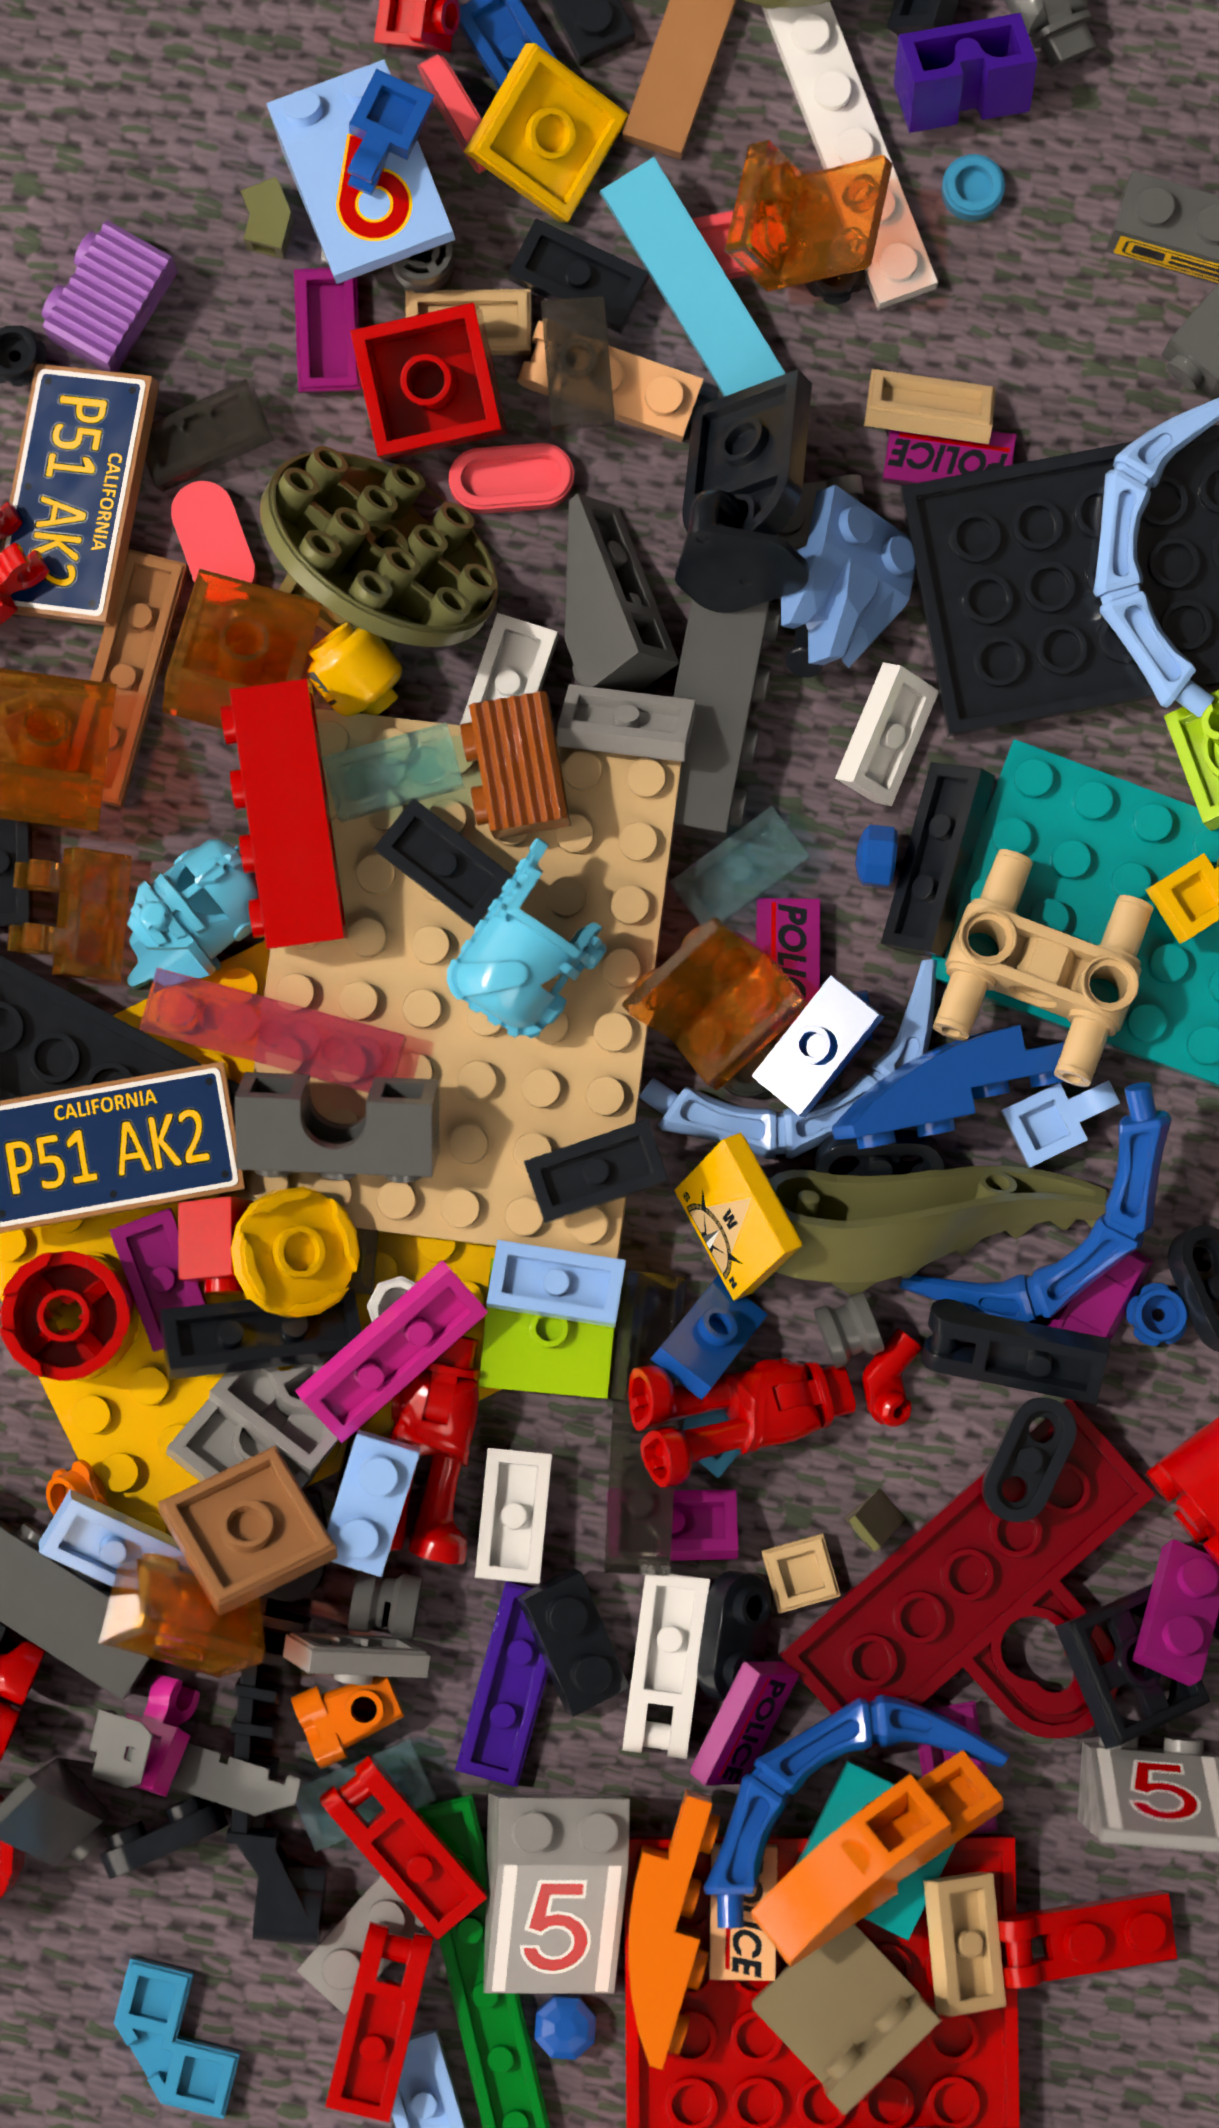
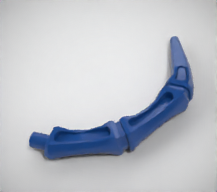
M1141 1082L1125 1088L1130 1115L1124 1116L1119 1123L1117 1172L1105 1204L1106 1213L1096 1220L1088 1237L1075 1250L1056 1263L1034 1270L1032 1276L1016 1275L1004 1282L976 1283L914 1274L910 1278H902L898 1288L935 1301L953 1299L964 1304L969 1311L1035 1323L1041 1316L1044 1318L1055 1316L1107 1271L1129 1254L1141 1248L1145 1239L1143 1233L1148 1231L1154 1223L1160 1165L1172 1121L1167 1111H1156L1151 1084Z
M882 1694L875 1696L874 1700L871 1701L858 1697L811 1728L758 1757L754 1763L755 1770L751 1775L746 1774L742 1778L725 1838L703 1887L705 1894H717L718 1928H744V1894H755L757 1891L767 1842L788 1803L786 1799L789 1795L794 1796L807 1779L822 1766L846 1753L870 1749L872 1744L877 1743L881 1747H890L903 1742L923 1743L953 1753H959L963 1750L970 1758L1000 1768L1008 1760L1010 1753L952 1719L924 1706Z

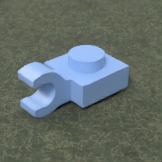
M1109 1080L1071 1099L1067 1098L1061 1083H1057L1001 1110L1028 1168L1087 1141L1088 1139L1080 1122L1120 1104V1101Z

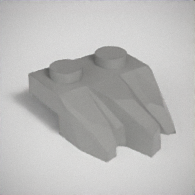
M324 1363L300 1364L288 1371H279L274 1367L225 1373L210 1390L209 1399L167 1446L166 1455L201 1482L276 1446L299 1486L304 1490L338 1442L334 1434L295 1392L323 1367Z

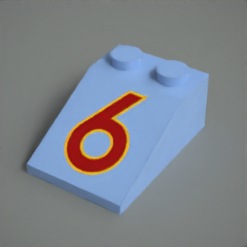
M384 59L266 103L283 155L336 284L455 240L452 227L418 140L408 160L391 152L389 153L382 175L371 196L348 186L351 176L348 173V168L362 142V139L349 134V123L376 68L390 74Z

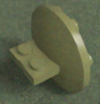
M318 446L313 452L303 453L285 461L277 468L264 489L260 503L263 531L275 556L288 572L275 595L314 626L317 624L328 634L340 625L349 622L353 629L359 627L380 636L391 652L398 642L421 647H443L470 639L477 634L491 615L498 598L497 574L486 547L472 528L474 526L472 515L464 507L456 503L446 502L428 488L422 475L414 468L401 463L394 464L391 467L371 458L337 452L326 446ZM421 491L428 493L442 503L431 523L425 520L412 506Z

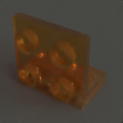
M769 139L750 144L746 154L724 251L767 292L867 269L873 259L892 163L885 155H879L804 175Z
M715 917L708 923L693 929L684 938L681 948L661 967L646 973L637 982L634 992L623 1001L622 1006L629 1015L671 1039L706 1085L719 1090L798 1017L809 1002L766 950Z

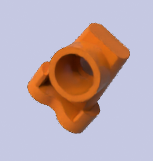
M373 1676V1681L370 1685L349 1684L322 1693L319 1686H316L291 1697L295 1714L305 1732L314 1759L321 1770L347 1759V1748L405 1717L392 1681L387 1676ZM369 1697L375 1702L377 1713L373 1719L362 1721L354 1715L352 1707L357 1698Z

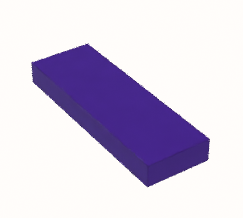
M506 1581L455 1771L517 1787L548 1670L517 1599L518 1595L533 1587Z

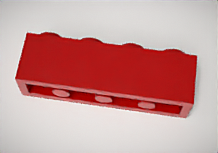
M299 679L229 689L231 705L221 706V720L226 745L237 744L240 770L230 771V783L235 809L246 808L250 834L239 835V845L244 873L256 874L259 898L248 900L253 937H265L266 949L348 939L312 683L308 679Z

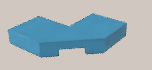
M132 1956L129 1960L114 2025L126 2045L130 2046L148 2077L149 2085L161 2104L224 2119L242 2051L179 2035L195 1971Z

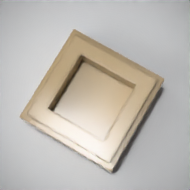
M823 1533L760 1550L779 1614L841 1596Z

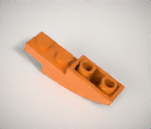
M963 1750L918 1781L909 1774L856 1813L821 1842L772 1888L751 1911V1916L788 1965L792 1967L897 1895L899 1881L1003 1810L1004 1798Z
M689 1789L685 1791L668 1852L642 1844L634 1878L629 1915L628 1954L632 2002L638 2032L649 2066L663 2069L667 2052L679 2055L690 2016L679 2013L686 1987L698 1991L708 1958V1951L698 1949L700 1942L699 1930L677 1923L679 1916L692 1918L702 1880L691 1877L698 1851L710 1855L721 1816L710 1813L712 1807L711 1796Z

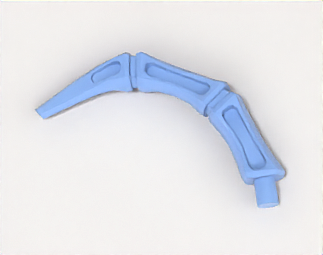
M1219 398L1166 420L1144 433L1116 455L1113 464L1114 470H1109L1105 474L1100 543L1093 590L1096 598H1101L1100 614L1115 631L1136 661L1159 704L1162 707L1168 708L1175 700L1198 718L1202 716V713L1213 702L1215 697L1190 680L1196 672V668L1165 634L1154 614L1147 594L1141 590L1140 585L1143 584V575L1137 560V541L1141 516L1150 500L1151 487L1155 488L1159 484L1165 466L1178 451L1219 421Z
M937 960L921 961L898 1035L890 1049L874 1061L871 1067L873 1071L869 1075H862L848 1090L825 1102L816 1104L806 1117L799 1116L790 1108L783 1109V1113H776L775 1110L733 1105L687 1086L678 1095L654 1077L647 1084L639 1098L664 1115L658 1124L662 1131L690 1135L718 1143L722 1139L741 1132L755 1155L770 1160L776 1158V1155L785 1154L786 1158L793 1159L819 1146L827 1137L833 1135L832 1126L855 1101L877 1082L905 1063L928 1052L933 1028Z

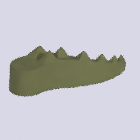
M1005 1165L968 1166L879 1176L834 1175L813 1170H789L777 1173L768 1179L803 1245L776 1272L797 1279L830 1282L850 1295L863 1292L876 1282L898 1276L910 1278L923 1266L954 1251H957L962 1256L967 1255L981 1239L1003 1231L1017 1239L1037 1223L1051 1221L1062 1230H1067L1077 1219H1084L1093 1228L1096 1220L1106 1213L1105 1204L1109 1197V1193L1105 1188L1079 1178L1041 1169Z

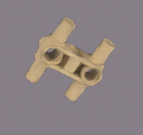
M1000 849L996 854L980 899H974L966 906L957 933L951 942V949L945 962L946 973L950 976L935 1018L933 1029L942 1035L956 1040H968L986 991L993 990L1067 1018L1071 1026L1054 1075L1067 1083L1088 1087L1092 1082L1108 1036H1114L1116 1032L1121 1030L1128 1008L1137 994L1139 978L1142 972L1141 962L1137 955L1153 912V906L1137 897L1129 895L1118 896L1100 945H1094L1019 916L1016 910L1033 861L1019 852ZM974 933L987 934L996 942L998 954L989 957L977 954L970 947L968 936ZM1099 978L1112 983L1117 990L1118 1001L1106 1003L1098 1000L1091 992L1090 980Z

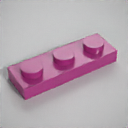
M442 1260L295 1392L334 1436L343 1443L481 1320L488 1311Z

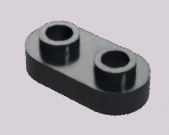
M913 1130L894 1131L895 1143L865 1149H858L856 1138L834 1140L833 1135H831L819 1145L815 1154L816 1172L834 1175L879 1176L901 1175L927 1170H944V1161L938 1142L930 1135L918 1137L917 1131ZM905 1155L920 1156L919 1159L913 1162L901 1160ZM843 1156L857 1157L849 1163H842L837 1160Z
M1202 1225L1182 1232L1173 1239L1168 1251V1265L1199 1338L1210 1349L1219 1352V1318L1217 1316V1313L1219 1314V1229ZM1193 1255L1198 1261L1199 1269L1195 1265Z
M1033 1398L1019 1405L1012 1414L985 1472L981 1486L985 1505L1000 1519L1009 1522L1028 1521L1037 1516L1045 1507L1076 1438L1075 1419L1064 1404L1051 1398ZM1039 1417L1046 1418L1052 1425L1051 1437L1042 1443L1033 1440L1029 1431L1031 1423ZM1012 1476L1021 1478L1025 1484V1493L1017 1501L1007 1500L1002 1492L1003 1483Z
M740 1571L725 1572L714 1581L709 1590L697 1664V1677L701 1689L710 1698L724 1701L744 1662H764L772 1611V1595L765 1580L756 1574Z
M193 1796L165 1810L170 1820L146 1831L142 1821H138L108 1835L106 1840L110 1848L99 1854L108 1878L112 1879L128 1873L224 1828L229 1823L221 1805L216 1802L205 1804L203 1798Z

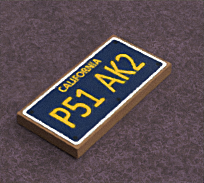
M45 364L36 365L9 501L15 507L23 523L15 533L2 539L0 553L6 547L16 542L20 544L26 557L34 550L39 551L50 571L35 586L16 591L10 595L18 609L14 613L15 615L114 627L160 384L154 377Z
M224 1061L0 1101V1234L247 1190L244 1170H239L236 1166L235 1115L226 1063Z

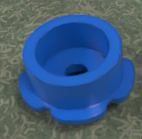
M1151 1283L1142 1287L1141 1294L1132 1297L1126 1308L1127 1321L1129 1324H1133L1135 1328L1133 1330L1134 1336L1140 1342L1150 1346H1157L1160 1342H1165L1166 1344L1175 1343L1186 1332V1319L1189 1316L1180 1292L1170 1291L1169 1287L1163 1283ZM1155 1309L1163 1311L1164 1317L1161 1321L1153 1319L1152 1312Z

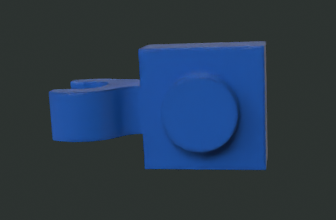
M376 68L349 123V134L362 139V142L348 168V173L351 174L348 186L371 196L379 182L390 152L408 160L434 107L435 95Z

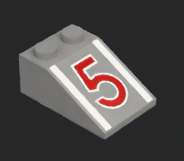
M1100 1735L1099 1743L1082 1741L1077 1820L1101 1843L1219 1852V1757L1212 1752L1203 1751V1740L1184 1737H1164V1748L1138 1746L1139 1737L1120 1746L1106 1750Z
M488 1793L484 1993L614 1994L628 1873L630 1799L616 1794Z

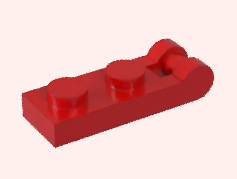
M368 1755L354 1767L356 1772L354 1777L341 1788L334 1784L319 1797V1800L332 1819L434 1938L438 1940L486 1900L487 1891L396 1786L384 1767L372 1755ZM371 1795H374L385 1809L367 1822L358 1812L357 1807Z
M1161 1890L998 1918L999 1939L1005 1942L1007 1963L1002 1964L1004 1987L1006 1988L1032 1987L1045 1981L1177 1959L1169 1893ZM1042 1935L1044 1956L1033 1958L1031 1939Z
M370 1921L325 2107L389 2123L434 1937L415 1932L413 1938L388 1933L389 1926ZM382 1959L407 1964L402 1983L377 1977Z

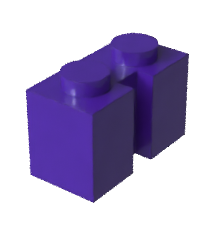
M1021 13L898 35L894 88L909 133L957 125L959 111L976 109L980 113L982 120L1030 111L1037 58Z

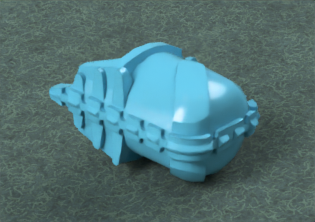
M540 838L534 840L525 859H521L513 877L506 881L498 899L493 900L488 908L489 912L484 919L478 922L474 928V934L470 940L465 941L460 949L461 953L457 959L451 960L447 969V983L456 999L465 1000L469 1003L471 1010L476 1013H484L487 1015L490 1023L495 1026H503L507 1029V1034L513 1037L518 1035H525L529 1038L539 1036L540 1032L548 1024L553 1023L562 1013L567 999L558 994L569 978L576 981L584 968L588 970L595 968L607 949L605 943L597 937L602 930V927L597 923L592 922L579 929L571 941L568 942L520 909L522 903L543 873L538 864L548 847V843ZM561 974L550 992L540 986Z
M208 839L199 847L189 849L181 854L174 861V866L164 874L160 873L150 885L144 880L137 886L138 891L127 923L133 931L129 942L138 961V964L127 977V982L132 988L139 989L153 980L158 981L168 990H172L193 980L210 976L215 971L221 969V963L217 955L235 940L240 941L252 933L248 900L259 898L256 874L244 873L240 848L238 846L234 848L226 841Z

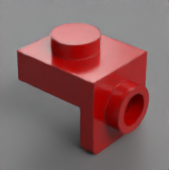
M379 0L374 43L393 48L450 53L452 37L460 21L458 0Z

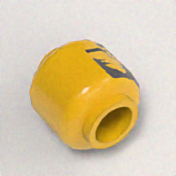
M346 622L326 635L309 651L308 654L313 659L307 670L309 681L331 709L338 714L353 716L363 712V714L379 715L398 698V695L392 688L402 674V666L380 636L359 627L353 629L349 622Z

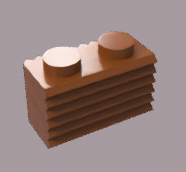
M546 691L470 704L472 722L460 724L466 761L479 762L482 785L471 787L477 825L489 824L490 832L494 839L571 826L551 705Z

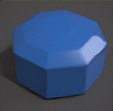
M869 825L863 831L857 844L855 859L857 877L862 886L888 888L889 885H892L898 830H895V827Z
M554 1993L536 2010L534 2039L550 2058L576 2060L595 2043L596 2012L580 1994Z

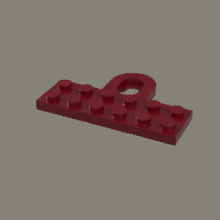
M1065 1398L1061 1403L1070 1410L1075 1419V1442L1045 1507L1037 1516L1024 1522H1009L995 1516L985 1505L981 1492L986 1468L779 1653L786 1663L800 1674V1679L831 1714L858 1697L871 1701L874 1700L875 1696L881 1694L921 1705L961 1668H964L1012 1723L1030 1734L1043 1738L1061 1739L1083 1733L1095 1725L1074 1672L1072 1681L1065 1689L1058 1692L1046 1691L1035 1680L1019 1678L1009 1671L1002 1659L1001 1652L1004 1633L1012 1623L1022 1617L1037 1616L1045 1618L1054 1626H1057L1087 1612L1060 1580L1156 1495L1073 1400ZM1046 1418L1040 1420L1029 1430L1033 1440L1042 1443L1051 1437L1052 1425ZM1012 1476L1005 1480L1002 1486L1004 1497L1009 1501H1017L1023 1497L1025 1484L1021 1478ZM1096 1624L1090 1637V1644L1099 1665H1102L1114 1659L1115 1649L1107 1634ZM1118 1687L1110 1691L1113 1699L1116 1697ZM872 1744V1746H871L870 1749L863 1750V1751H864L865 1753H867V1752L870 1751L876 1744Z

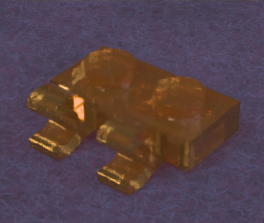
M70 847L64 848L62 864L38 859H30L29 863L15 862L13 888L58 892L60 894L57 927L34 923H23V926L9 925L7 951L54 956L52 975L108 983L121 982L132 856Z

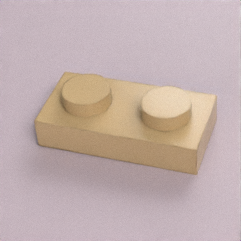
M978 1871L923 1880L937 2014L951 2017L1005 2007L1006 2001L993 1873Z

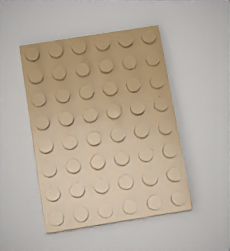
M315 708L348 939L270 949L254 1072L310 1074V1097L315 1109L324 1118L341 1124L353 1123L366 1116V1100L374 1077L439 1079L440 1152L432 1177H422L417 1181L407 1183L390 1181L384 1175L357 1174L355 1177L346 1180H331L322 1177L320 1173L292 1172L287 1176L273 1178L258 1175L255 1170H244L247 1190L237 1192L236 1198L256 1201L270 1191L307 1187L317 1190L315 1192L322 1193L328 1199L333 1198L345 1208L356 1229L496 1246L497 1240L619 1259L627 1197L545 1224L524 1161L636 1123L682 762L558 746L571 826L494 839L490 832L489 824L477 825L471 787L482 785L479 762L466 761L460 725L360 713L353 716H342L334 710ZM413 798L512 875L515 874L516 867L521 859H525L530 852V846L536 838H540L548 843V847L538 864L543 873L522 903L520 909L568 942L571 941L579 929L592 922L602 927L597 937L607 946L604 956L592 970L584 968L576 981H573L571 978L567 980L558 993L567 999L564 1010L553 1023L548 1024L540 1032L539 1036L529 1038L525 1035H518L517 1037L508 1035L506 1028L501 1025H493L488 1021L487 1015L482 1012H474L469 1008L468 1002L463 999H456L447 983V969L451 960L457 959L461 953L460 949L465 941L470 940L474 934V928L373 849ZM561 974L540 986L550 992Z

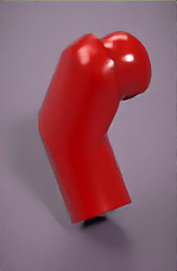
M899 1328L885 1343V1350L875 1355L862 1374L867 1410L876 1422L890 1427L903 1425L911 1416L912 1404L906 1397L902 1372L922 1349L916 1341Z

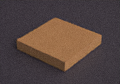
M276 1446L158 1502L159 1513L219 1617L337 1558L336 1545Z

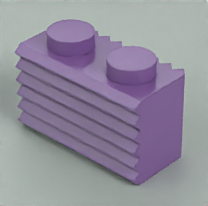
M106 220L102 225L101 231L98 233L90 231L81 241L74 257V264L77 265L75 273L70 277L68 285L58 284L51 291L43 306L42 317L45 319L43 328L51 342L101 371L118 372L178 273L172 256Z

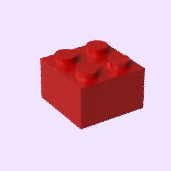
M474 302L350 330L377 457L390 461L508 434L482 310Z

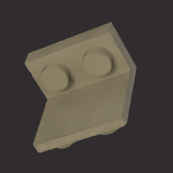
M856 1924L844 1930L794 1966L790 1967L788 1965L775 1977V1981H771L751 2003L753 2010L822 2082L826 2096L844 2115L941 2021L935 2008Z

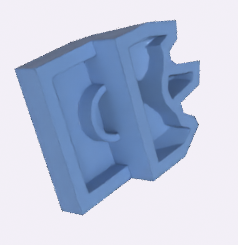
M833 485L816 492L807 545L796 550L809 565V579L801 590L781 597V626L795 629L806 624L808 629L809 664L825 665L842 658V661L849 668L907 605L910 599L916 562L913 546L907 535L840 487Z

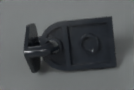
M799 369L693 408L682 510L683 524L687 531V536L676 567L675 582L697 604L708 610L722 613L741 611L797 592L808 582L809 565L807 561L785 539L776 536L793 515L803 489L812 383ZM806 624L796 628L794 648L790 649L787 653L786 664L793 674L809 678L818 675L823 665L808 663V629Z

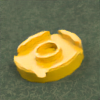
M307 1187L270 1191L251 1203L236 1224L231 1246L234 1275L245 1295L265 1312L287 1318L321 1314L341 1301L350 1288L346 1286L351 1280L352 1272H357L360 1258L357 1230L345 1208L333 1198L328 1199L322 1193L315 1192L317 1190Z

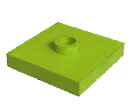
M491 1258V1263H490L488 1292H489V1286H490V1280H491V1274H492V1268H493L494 1258ZM486 1305L488 1313L485 1315L479 1387L602 1399L608 1398L613 1327L488 1308Z

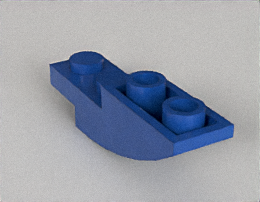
M1021 1025L970 1035L966 1041L955 1040L932 1049L890 1073L855 1101L832 1126L834 1140L856 1138L858 1149H865L895 1143L894 1130L916 1126L918 1137L956 1130L954 1118L976 1113L973 1099L1010 1093L1008 1080L1029 1076L1031 1088L1064 1082L1054 1075V1071L1065 1041L1025 1049Z

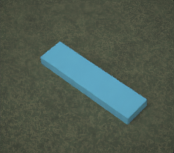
M652 157L600 190L601 196L724 397L786 374L655 157Z

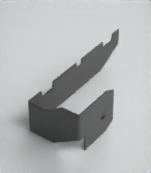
M98 1709L89 1750L96 1757L91 1777L124 1788L140 1785L153 1737L152 1733L143 1723L119 1716L115 1710ZM188 1743L170 1786L171 1788L257 1816L295 1805L302 1780L288 1775L285 1784L269 1780L270 1769L233 1757H229L228 1764L220 1762L221 1753Z

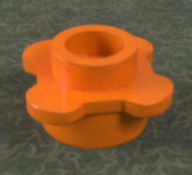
M83 1459L73 1462L72 1469L69 1471L63 1468L54 1471L52 1479L47 1484L46 1499L53 1516L70 1489L109 1507L105 1498V1489L102 1481L94 1473L92 1466Z

